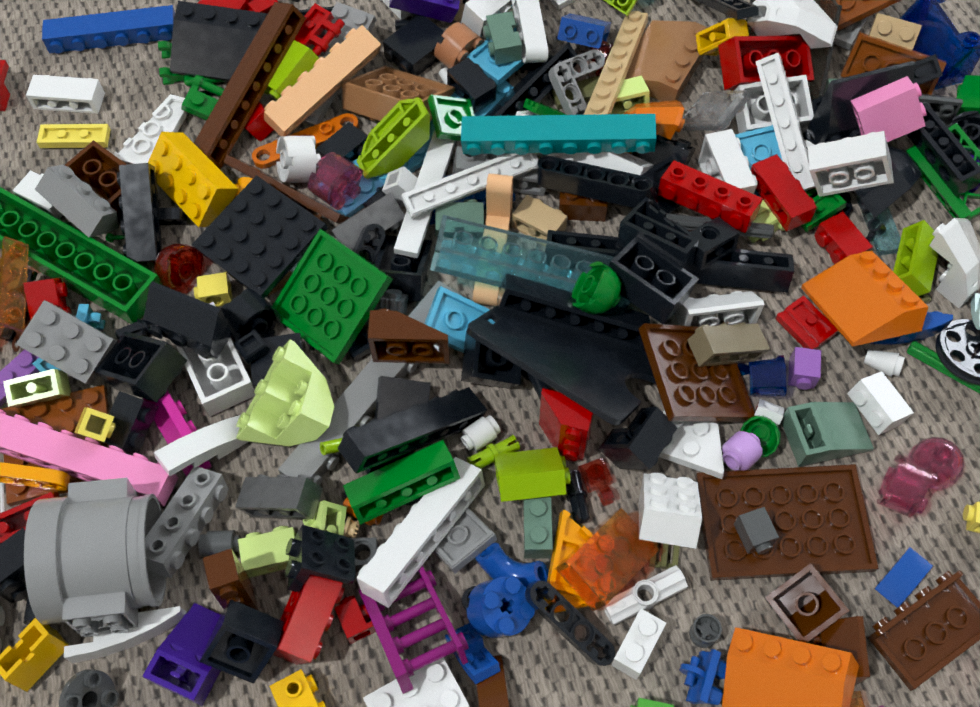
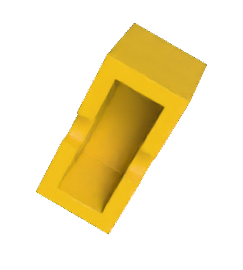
M36 618L18 635L20 640L13 647L9 645L0 654V675L2 678L26 692L64 653V646H69L57 630L48 625L41 624Z

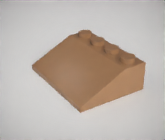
M652 20L640 39L625 79L642 76L650 91V97L659 101L678 100L705 56L698 53L696 33L708 27L697 22Z
M383 66L342 82V108L352 111V114L364 115L373 121H381L400 100L419 97L429 112L431 121L432 116L428 97L431 94L451 97L455 92V87Z

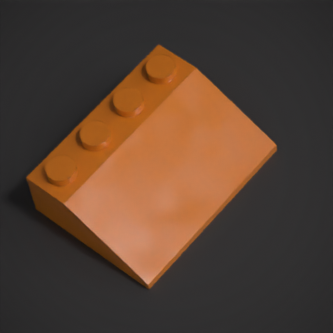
M873 251L849 255L803 283L801 287L852 347L922 331L928 306Z
M735 627L727 654L722 707H850L859 664L851 652Z

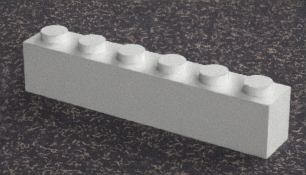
M457 457L453 459L460 479L424 495L418 503L411 507L407 517L402 523L396 525L393 534L385 543L378 547L376 554L369 563L360 569L356 578L363 594L387 608L391 606L485 486L482 469Z

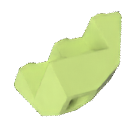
M290 339L284 347L279 346L275 351L270 369L264 380L261 379L254 391L255 396L246 413L243 412L236 424L239 427L237 439L293 446L315 441L329 428L334 411V403L327 380L300 347Z

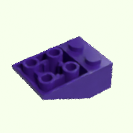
M194 603L156 650L142 677L161 688L203 706L221 670L201 663L200 659L221 615Z

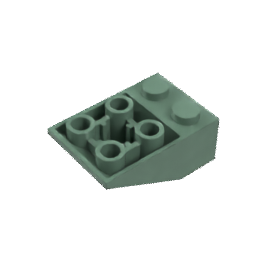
M809 402L791 406L786 409L781 420L798 467L874 450L854 402Z

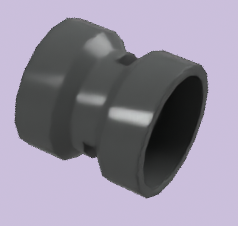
M710 614L698 616L690 627V640L697 647H711L721 635V623L715 616Z

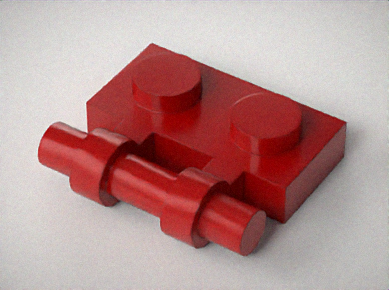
M315 3L305 14L304 17L306 19L294 40L309 48L312 44L315 45L312 51L319 57L322 52L325 53L327 51L329 43L334 37L337 38L342 33L341 29L345 23L338 18L333 24L331 22L334 19L332 13ZM325 29L328 32L323 36L322 39L319 38L320 34Z

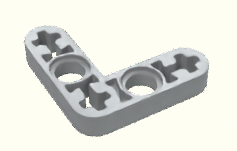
M590 50L557 63L549 70L550 82L565 114L576 115V113L584 115L587 104L577 85L576 79L594 73L603 67L605 58L599 50ZM590 59H591V60L595 59V61H596V62H593V63H591V64H589V65H588V63H587V61H589ZM573 62L579 64L581 68L580 73L574 70ZM566 90H570L573 93V100L566 97Z

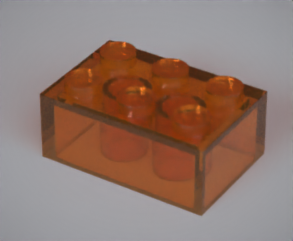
M620 508L609 515L555 569L576 591L580 598L585 601L587 606L592 611H595L607 605L659 549L652 541L639 539L638 525Z

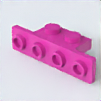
M168 390L157 403L143 398V400L159 406L154 421L167 444L197 431L191 420L185 421L183 416L187 414L180 400L174 402ZM207 460L198 467L208 470L211 468V464ZM192 464L182 469L186 477L193 468Z

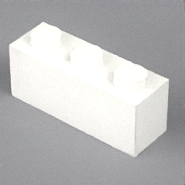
M33 75L26 97L33 109L98 114L105 92L99 79Z

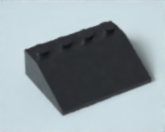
M178 1L173 22L170 73L188 76L200 75L204 78L230 81L267 14Z
M909 61L831 81L808 127L817 144L827 143L847 137L861 136L851 100L906 76L913 83L916 63Z

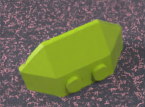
M421 98L400 100L369 132L363 145L362 153L357 158V163L364 178L369 179L401 168L429 140L430 114Z

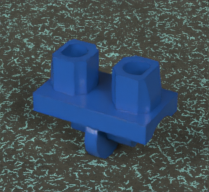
M711 649L710 652L700 651L698 657L692 656L690 664L680 665L679 671L686 675L684 685L689 686L687 702L708 705L720 704L723 694L722 690L712 685L714 677L725 679L727 662L720 658L721 652L715 649Z

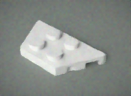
M671 421L677 427V430L672 436L671 443L663 449L659 457L723 479L724 466L718 424L699 421Z

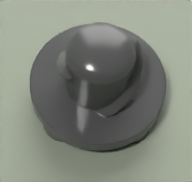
M87 669L72 676L65 684L60 695L59 707H114L118 703L119 694L115 690V685L108 674L100 670Z

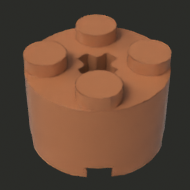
M456 22L442 34L444 40L441 44L437 42L434 56L450 69L465 60L466 56L481 45L484 40L464 23Z

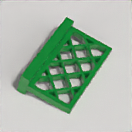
M957 123L950 126L948 129L952 133L956 132L960 137V143H965L962 146L974 154L975 161L977 159L980 161V150ZM915 145L906 150L921 170L922 175L920 177L952 218H965L970 221L980 215V207L971 212L966 206L967 198L980 199V194L967 191L956 197Z

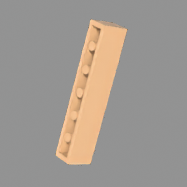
M363 25L357 30L355 28L350 30L345 36L346 39L341 44L337 42L330 49V54L325 58L323 56L314 63V68L311 71L303 72L293 87L287 86L276 102L272 100L264 108V120L280 136H288L342 87V82L350 80L379 53L381 43Z

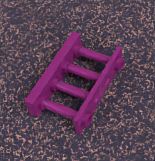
M423 566L418 570L420 578L408 583L394 602L424 588L430 598L389 617L386 615L383 617L381 612L386 610V606L359 590L403 694L414 689L409 677L413 676L415 671L441 658L457 652L462 664L468 663L464 651L469 649L465 637L462 632L456 634L433 588L437 586L431 570L425 572ZM432 609H436L440 617L439 620L401 638H398V636L391 637L390 633L395 631V627ZM446 630L451 641L409 661L408 658L401 660L400 654L404 653L403 649Z

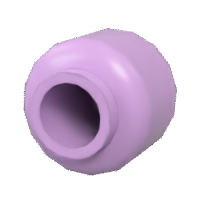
M745 431L736 432L723 444L722 458L724 463L733 470L745 471L750 469L762 456L760 439L753 433Z

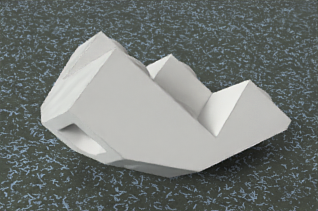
M755 0L753 2L759 8V15L749 17L747 23L757 36L801 34L810 49L832 47L837 25L814 0Z
M953 218L947 225L942 223L932 233L934 239L929 246L950 262L947 266L949 269L939 277L938 280L941 283L936 290L956 307L960 308L980 288V245L971 222L965 218Z

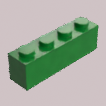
M441 440L343 485L361 525L460 479V475L447 446Z

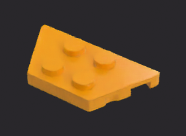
M563 510L559 515L547 582L576 609L597 605L602 601L610 548L601 540L594 538L592 532L585 526L580 527L569 517L571 514ZM545 597L543 598V600H545L548 604L555 600H547ZM558 605L554 610V614L566 610L563 606Z

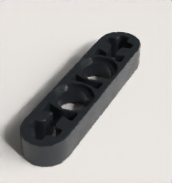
M534 581L527 586L525 591L527 602L589 662L600 666H606L613 662L615 658L613 644L551 584L546 581ZM543 588L544 591L542 592V595L547 600H555L552 601L550 604H548L543 599L536 600L535 598L537 597V592L535 591V589ZM558 605L563 606L566 610V617L562 622H558L554 617V610ZM580 624L585 627L587 632L583 641H578L574 635L575 628ZM593 643L596 647H604L602 651L605 655L604 658H597L599 652L593 646L588 645Z

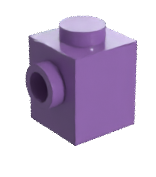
M795 347L789 358L788 385L796 386L802 390L814 389L821 376V350Z

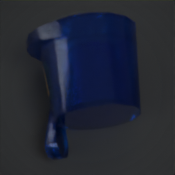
M778 355L777 358L748 362V364H737L741 376L748 374L750 395L786 397L787 380L784 355Z

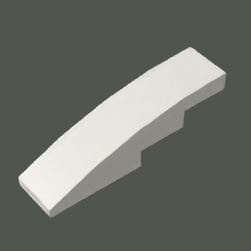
M241 415L222 420L177 439L155 451L156 460L166 473L172 476L190 464L196 468L214 456L218 460L249 442L236 438L239 430L236 424Z
M180 606L138 612V627L129 628V631L126 633H111L110 630L99 631V635L93 636V642L64 646V658L72 663L105 657L132 648L172 628L180 622L187 612Z

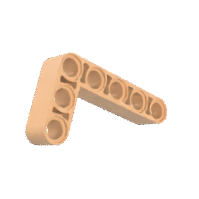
M488 174L486 220L473 291V302L480 305H498L497 299L501 288L504 257L506 256L508 243L507 237H509L511 224L510 217L512 218L513 176Z

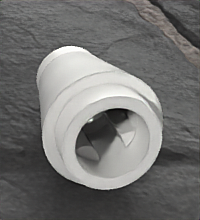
M868 349L864 364L880 372L882 371L890 377L892 375L899 377L905 357L899 356V353Z

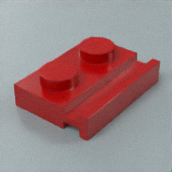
M804 295L786 307L784 311L778 313L775 318L803 348H819L838 332L837 328Z

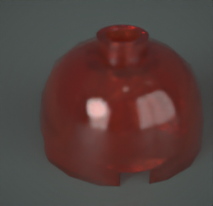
M181 243L171 244L163 248L158 254L154 270L163 286L180 293H188L193 289L194 286L190 284L197 275L203 276L205 263L203 255L195 247ZM191 276L186 283L181 282V279H188Z

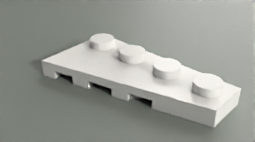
M170 94L152 113L153 117L148 122L141 124L138 128L139 132L132 139L129 137L123 143L124 148L119 153L115 152L113 155L126 164L148 163L161 132H178L186 119L188 112L181 110L185 98Z

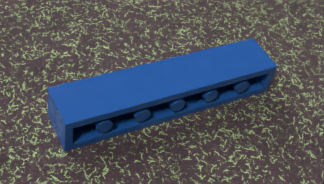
M173 5L47 19L43 20L42 41L49 53L57 54L66 51H83L84 49L105 48L117 45L126 46L127 44L148 43L151 41H168L172 39L175 10Z

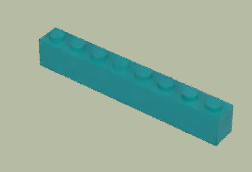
M656 114L462 116L463 154L473 156L479 154L502 155L515 153L518 155H526L528 153L548 155L551 153L598 154L600 152H613L615 154H622L624 152H638L644 154L655 152Z

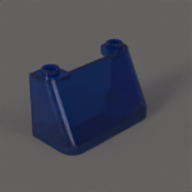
M916 0L899 19L922 25L913 48L914 51L929 56L936 54L937 59L947 63L942 72L943 76L939 78L934 90L962 83L966 75H971L980 59V35L973 31L958 32L939 5L946 0Z

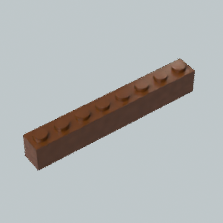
M274 2L194 142L220 170L225 163L223 161L226 154H230L306 19L293 4Z

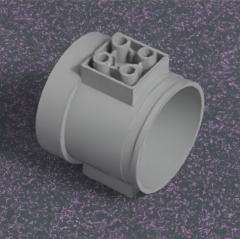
M128 478L68 483V496L35 501L29 512L25 530L24 571L29 602L36 619L41 624L67 623L83 637L97 636L99 631L108 630L111 633H126L129 631V628L138 627V608H143L144 606L156 607L162 604L167 577L147 570L145 538L162 514L160 504L154 494L139 496Z

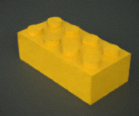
M161 132L148 161L149 164L155 166L157 184L182 208L183 212L198 227H208L233 201L238 188L184 133Z

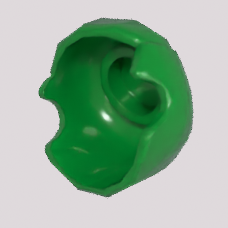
M758 415L752 416L743 423L740 431L753 433L760 439L763 452L761 457H768L776 451L780 444L781 433L774 421L766 416Z

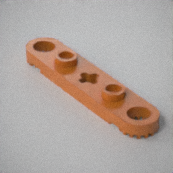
M345 113L288 136H315L316 149L343 127L342 123L351 121L357 128H359V123L355 115ZM278 140L260 146L253 151L252 159L256 167L266 169L276 165V161H280V154H276ZM262 154L270 155L267 160L261 161L258 159Z

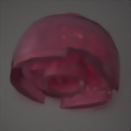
M929 437L919 441L908 454L907 469L912 479L920 486L936 489L935 491L951 488L961 478L965 468L964 456L959 447L952 441L941 437Z

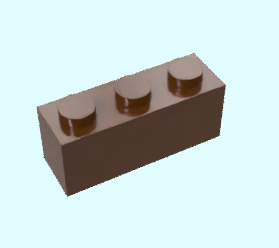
M232 549L203 558L209 589L223 609L232 599L258 610L252 582Z

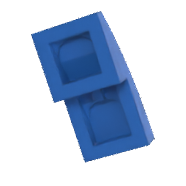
M909 547L874 589L898 608L926 576L933 565Z
M470 623L455 630L456 634L463 633L469 649L464 651L468 663L463 665L457 652L453 654L475 685L500 672L499 662L484 647L483 638L472 628ZM448 634L445 635L447 642L451 641Z

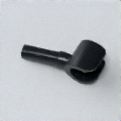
M872 218L868 222L870 232L866 239L869 243L876 235H882L886 231V226L883 223L876 228L880 223V220L877 218Z

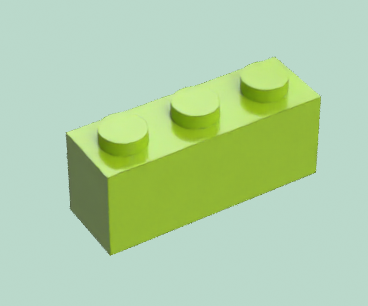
M924 220L903 228L893 272L917 296L931 291L938 253L929 246L934 239L932 233L935 230Z

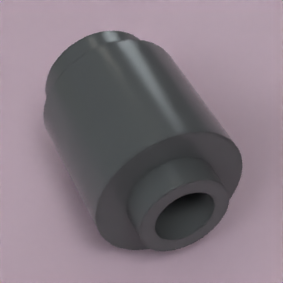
M235 530L207 531L206 534H201L199 537L200 556L207 557L232 549L236 555V552H240L238 539H241V536L237 535Z

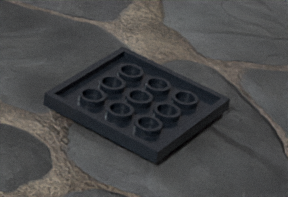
M256 175L191 245L244 287L250 288L266 298L303 257L319 229L326 231L328 227L320 219Z

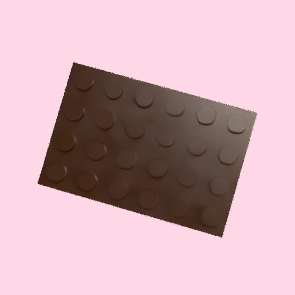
M856 464L724 471L723 479L703 472L696 473L695 480L698 482L710 581L794 576L810 563H812L820 575L875 572L879 569ZM765 507L779 538L774 543L772 550L760 555L757 554V551L747 554L734 523L739 515Z

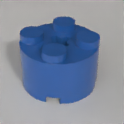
M499 577L482 582L474 587L470 592L469 607H467V618L472 628L478 634L490 638L511 636L523 631L535 614V609L526 600V587L516 577Z

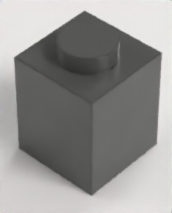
M765 507L739 515L734 523L747 554L756 551L758 555L764 554L773 549L774 543L779 538Z

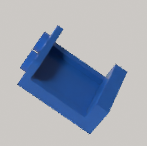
M569 13L561 17L557 38L561 41L599 49L601 44H607L612 22Z

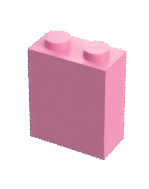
M908 76L851 100L860 134L866 135L871 132L884 131L886 140L889 142L925 127L923 117L927 113L923 103L919 102L918 97L922 96L919 85L917 83L913 84Z

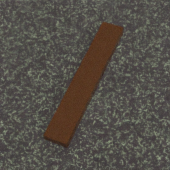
M226 154L223 161L225 164L251 178L257 175L285 196L335 223L341 224L350 218L241 159Z

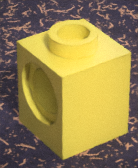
M222 272L198 276L197 287H194L195 299L208 304L214 302L216 307L230 303L233 298L231 282L227 273Z

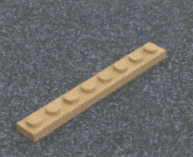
M632 11L628 16L625 15L584 115L611 114L648 22V13Z

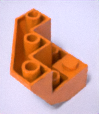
M678 100L636 104L624 113L656 114V134L670 140L675 131L678 133L681 131L685 122L682 116L685 108Z

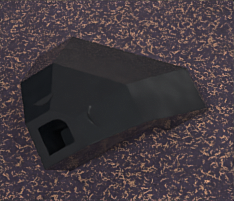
M889 144L888 148L892 160L894 183L855 190L861 200L859 205L866 214L871 213L874 218L907 192L922 175L921 170L906 151Z

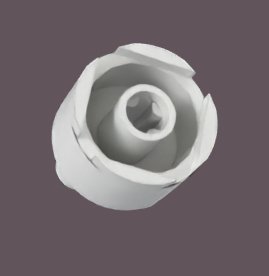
M315 136L279 137L276 154H280V161H276L281 182L310 183L316 181V168L321 166V157L315 150Z

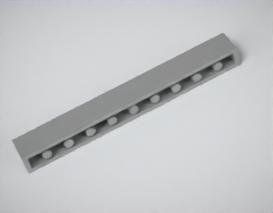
M438 281L410 313L409 317L424 324L436 291L440 286L457 294L459 293ZM371 359L334 403V411L329 428L317 440L299 444L278 469L279 473L289 477H298L300 474L312 477L314 479L313 482L320 486L323 480L322 476L327 470L331 471L336 467L341 455L340 452L322 455L320 443L343 438L344 432L350 427H359L371 421V417L376 411L378 377L386 376L404 379L408 373H413L419 363L373 362V359Z

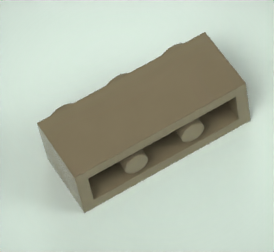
M741 322L736 325L723 323L718 326L705 324L698 327L695 333L687 339L699 367L754 362L770 350L758 323L746 324V322Z

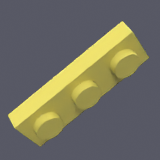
M41 124L36 143L39 148H85L94 140L103 148H107L111 129L108 124Z

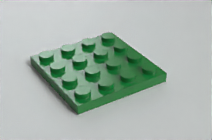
M319 229L274 302L273 307L280 313L283 324L293 332L300 333L302 339L330 361L340 365L370 317V310L375 309L393 278L326 231Z

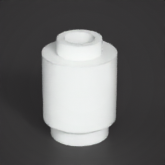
M488 415L486 418L482 416L462 430L463 436L461 441L468 450L473 449L477 452L495 440L497 435L501 433V429L491 415Z

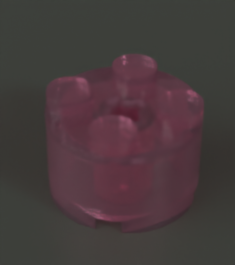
M330 152L319 160L316 164L319 166L316 174L312 172L309 177L308 189L336 210H340L350 198L355 199L361 191L359 184L363 170L335 152Z
M898 454L894 458V461L898 462L895 469L889 466L878 492L883 495V498L877 499V503L907 517H912L916 513L922 514L928 502V499L924 497L928 488L932 489L934 487L938 474L934 473L931 467Z

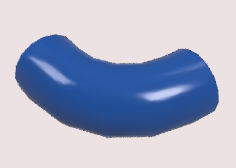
M492 543L475 557L480 567L491 579L516 577L526 588L534 581L547 582L549 571L544 562L540 560L531 563L516 561L509 557L498 543Z

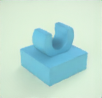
M79 304L76 317L99 331L104 330L106 321L101 320L102 314L94 313L89 304Z

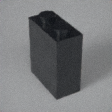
M418 15L383 41L384 56L390 63L394 62L399 66L401 71L418 76L438 61L434 56V50L437 42L441 44L444 40L442 34L445 31L425 16Z

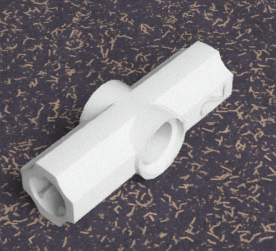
M675 565L647 580L637 582L634 587L602 602V606L609 621L614 626L638 614L640 609L650 610L657 603L687 589L688 585L683 573ZM647 590L651 593L652 599L643 601L638 597L637 592Z

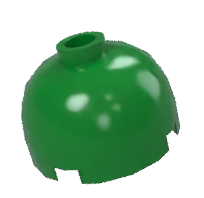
M596 261L589 265L592 269L588 273H581L572 291V298L576 299L577 302L572 303L573 306L592 315L602 314L615 307L620 300L621 282L616 272L606 264Z

